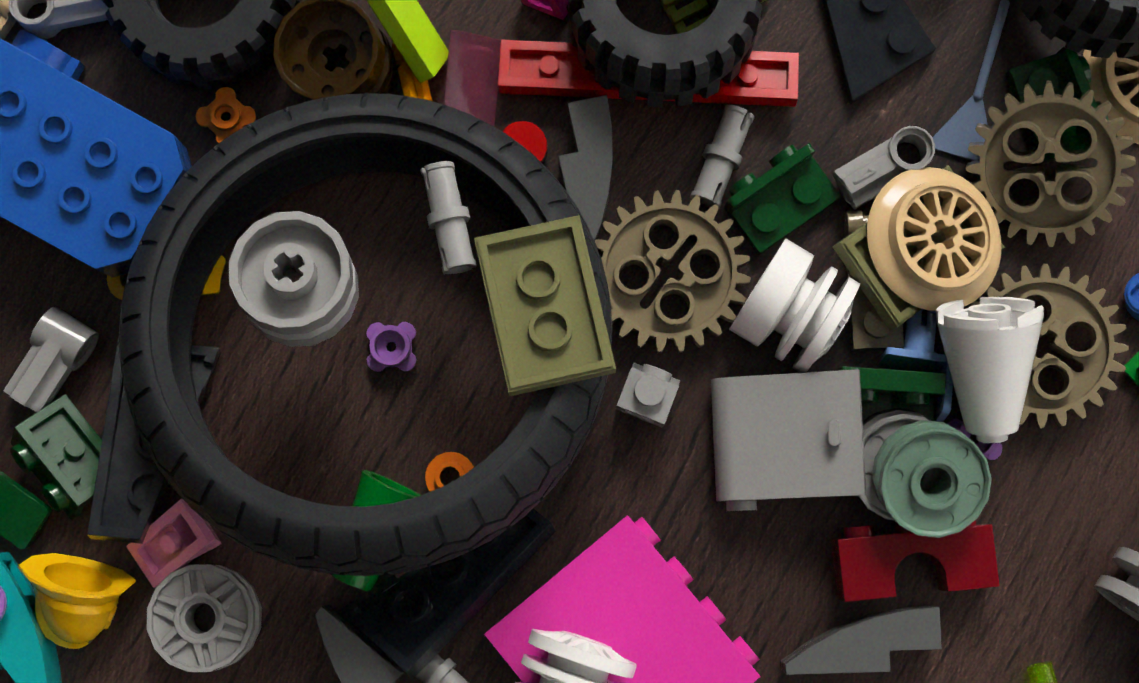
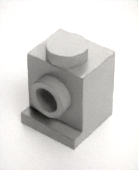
M633 363L615 410L662 428L677 394L680 380L673 378L671 373L649 364L642 366Z

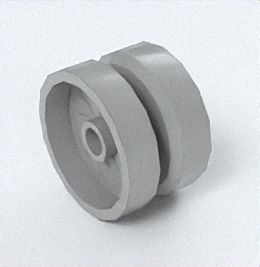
M301 211L273 213L254 222L240 236L229 259V285L240 308L246 314L251 324L271 341L289 347L314 346L335 336L352 317L359 298L358 274L340 234L320 217ZM296 277H301L299 280L295 282L291 281Z

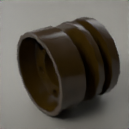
M306 0L298 3L282 19L274 37V60L280 77L295 93L306 101L346 94H388L394 82L396 61L389 39L360 6L352 1ZM338 58L350 62L345 69L336 67L334 63Z

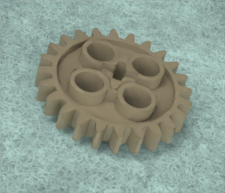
M1046 81L1043 95L1036 96L1029 84L1025 85L1024 100L1018 102L1010 93L1005 94L1004 99L1008 110L1002 112L998 108L991 106L988 109V114L994 124L990 126L978 123L975 131L985 141L970 142L968 146V151L980 156V160L971 161L966 165L967 172L980 174V178L974 180L971 184L980 192H985V199L991 207L995 208L994 214L998 224L1005 219L1010 222L1007 236L1012 238L1021 228L1027 230V244L1029 245L1033 244L1038 233H1045L1049 247H1053L1057 233L1064 232L1067 240L1073 244L1076 238L1075 229L1080 226L1091 236L1094 235L1095 227L1092 219L1097 216L1103 221L1110 223L1112 215L1107 208L1108 203L1124 206L1126 203L1122 194L1116 190L1117 187H1131L1134 183L1133 178L1122 173L1121 169L1136 165V159L1133 156L1121 154L1120 152L1133 144L1132 136L1116 137L1115 134L1124 126L1125 120L1123 117L1107 121L1105 117L1112 107L1111 103L1106 101L1096 108L1091 106L1094 91L1091 89L1085 92L1080 99L1074 98V88L1071 82H1068L1062 95L1055 94L1051 81ZM1075 125L1086 128L1091 134V139L1087 146L1078 150L1069 149L1061 142V135L1064 130ZM1028 128L1038 136V144L1030 151H1017L1009 142L1010 134L1016 129ZM1046 153H1055V159L1060 163L1079 161L1086 158L1097 160V164L1094 167L1059 165L1056 167L1055 174L1046 175L1043 166L1022 167L1016 170H1007L1003 166L1008 161L1030 164L1041 163L1044 161ZM1076 176L1088 180L1092 186L1089 194L1078 200L1070 199L1062 192L1064 182ZM1018 179H1030L1039 187V193L1032 200L1020 201L1014 198L1010 192L1012 183Z
M659 190L654 191L652 205L646 206L643 200L636 196L634 197V213L630 214L620 206L616 208V215L620 222L618 226L607 221L602 223V229L609 237L608 241L602 239L595 240L598 252L603 254L601 260L608 283L612 323L618 320L623 323L619 333L620 339L627 337L632 331L638 333L637 348L639 349L651 338L655 339L658 354L663 352L667 341H673L677 352L683 353L685 338L689 337L698 348H701L704 345L702 331L707 330L718 338L722 334L720 325L717 322L718 318L731 323L736 318L728 304L743 305L746 297L735 290L736 286L748 285L751 277L737 272V268L747 265L750 261V256L735 255L734 250L743 244L744 237L728 238L726 233L730 230L734 221L728 219L718 224L714 219L719 206L715 204L705 213L700 211V196L698 195L691 200L688 206L682 204L680 190H675L671 203H664ZM658 226H667L675 232L677 242L668 249L657 248L650 241V231ZM689 236L696 237V244L679 264L676 275L680 280L668 279L651 305L646 309L642 308L640 302L658 281L661 270L657 265L661 264L667 267ZM699 255L709 256L716 263L717 274L708 279H701L691 271L690 261ZM630 265L638 266L646 272L648 281L642 288L636 290L629 289L621 283L619 279L620 272ZM668 295H678L686 301L688 313L683 318L670 319L660 309L661 300Z
M1043 264L1040 267L1036 278L1032 277L1026 265L1022 266L1019 269V282L1016 283L1008 274L1003 273L999 277L1002 291L999 292L989 286L984 292V296L1013 297L1040 301L1046 309L1047 317L1045 322L1042 323L1039 338L1043 335L1048 336L1051 339L1048 347L1052 351L1082 365V371L1075 372L1066 363L1052 354L1047 353L1041 358L1035 356L1019 426L1025 422L1029 414L1034 415L1037 429L1045 427L1048 415L1053 416L1058 427L1066 426V411L1068 410L1078 420L1086 418V410L1083 403L1087 402L1096 408L1102 407L1104 403L1097 391L1099 389L1108 392L1116 391L1118 387L1107 376L1109 373L1125 372L1126 369L1121 363L1113 360L1114 355L1129 350L1128 345L1114 342V336L1127 329L1126 325L1111 324L1108 319L1119 309L1118 305L1102 308L1099 302L1104 297L1106 290L1101 288L1090 295L1085 291L1089 276L1085 275L1073 284L1069 282L1070 269L1066 266L1061 270L1057 278H1051L1048 264ZM974 301L970 306L978 305L980 302ZM1078 325L1088 331L1091 343L1086 351L1078 352L1068 346L1065 340V333L1069 326ZM1053 368L1061 373L1064 379V386L1058 395L1047 394L1040 388L1038 376L1042 369Z

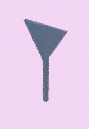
M1001 0L973 95L932 137L936 151L969 161L980 160V156L968 151V146L970 142L985 141L975 131L978 123L988 125L983 94L1010 2L1008 0Z

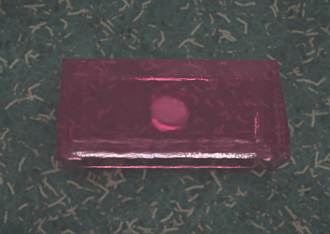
M451 30L444 105L469 113L494 127L501 40L465 31Z

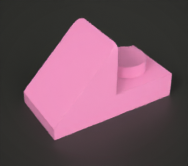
M180 499L150 525L143 544L129 543L126 547L152 587L156 588L170 573L185 567L195 558L216 548L221 544V541L210 524L201 518L183 499Z

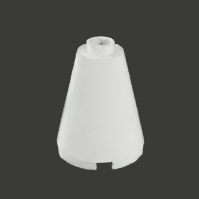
M980 297V304L964 309L963 299L941 304L936 309V321L964 426L968 433L976 435V440L979 442L1001 443L1008 440L1009 434L1015 433L1019 429L1044 318V307L1040 305L1035 308V301L1013 297Z

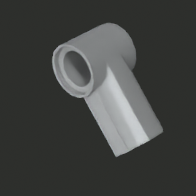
M9 0V10L23 30L41 39L54 37L61 29L108 20L105 13L109 8L102 0ZM38 3L47 4L45 13L35 19L27 18L28 11L33 5Z
M907 126L897 131L890 139L836 169L832 175L845 201L855 210L876 198L881 189L895 176L908 170H918L927 167L935 154V143L932 136L925 129L918 126ZM905 142L915 145L920 153V161L915 164L902 161L897 153V144Z
M58 307L50 308L33 329L30 337L32 347L3 391L15 401L35 412L42 410L52 403L71 371L78 370L88 360L99 340L98 332Z

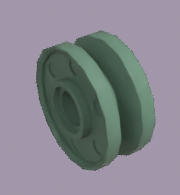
M927 420L904 425L887 437L875 456L872 473L876 496L901 527L918 536L936 538L961 532L978 519L989 500L992 481L987 458L971 439L944 422ZM941 468L942 475L939 483L933 488L922 489L920 481L923 474L929 469Z

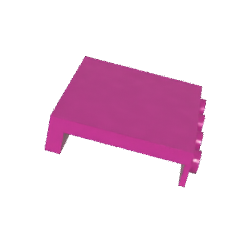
M626 515L620 522L484 634L521 681L526 683H539L541 675L521 664L523 655H534L545 659L549 655V652L528 643L532 629L543 631L563 630L606 644L623 658L637 664L633 678L609 673L607 680L614 683H754L761 677L753 668V665L760 659L741 636L732 642L720 628V625L727 619L708 596L699 602L687 588V585L694 579L675 556L666 562L654 546L661 539L643 517L633 522Z

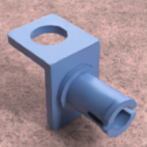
M921 309L906 321L904 348L887 347L879 358V367L904 371L946 373L945 394L935 398L934 421L943 422L951 411L953 381L946 355L938 354L934 351L937 325L936 311L927 310V313L922 315L923 309Z

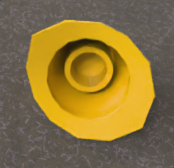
M58 553L32 555L18 565L19 570L34 586V593L36 595L35 614L42 633L55 644L69 649H80L90 644L103 629H108L114 618L119 596L136 582L135 578L119 568L82 557Z

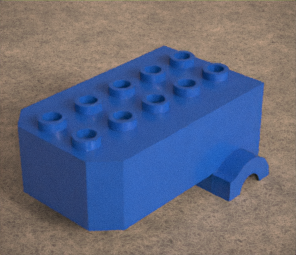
M20 29L12 44L0 38V217L112 278L129 273L130 265L140 240L156 210L169 191L192 167L187 148L171 132L78 82L77 80L85 68L79 60L45 40Z

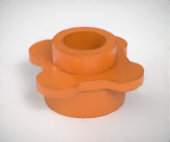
M222 87L217 90L216 98L207 107H200L197 110L196 121L201 127H208L216 135V141L219 144L228 136L256 121V113L252 107L244 106L236 99V93L232 88ZM230 113L231 118L228 121H223L221 118L222 114Z

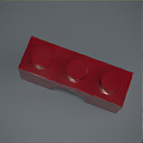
M975 520L961 532L940 538L918 536L901 527L898 523H894L895 533L875 535L874 525L843 528L844 538L831 539L837 597L840 601L848 602L896 597V568L902 559L913 553H920L932 562L936 570L938 590L949 592L1000 586L992 524L977 525Z

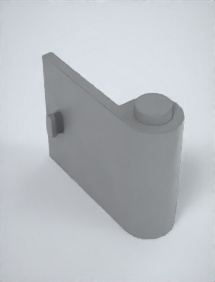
M859 369L711 379L716 501H726V511L757 510V500L866 495Z

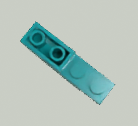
M0 552V586L3 588L7 598L6 612L0 620V670L4 668L15 683H62L56 645L44 636L36 619V595L34 589L19 570V564L11 553Z

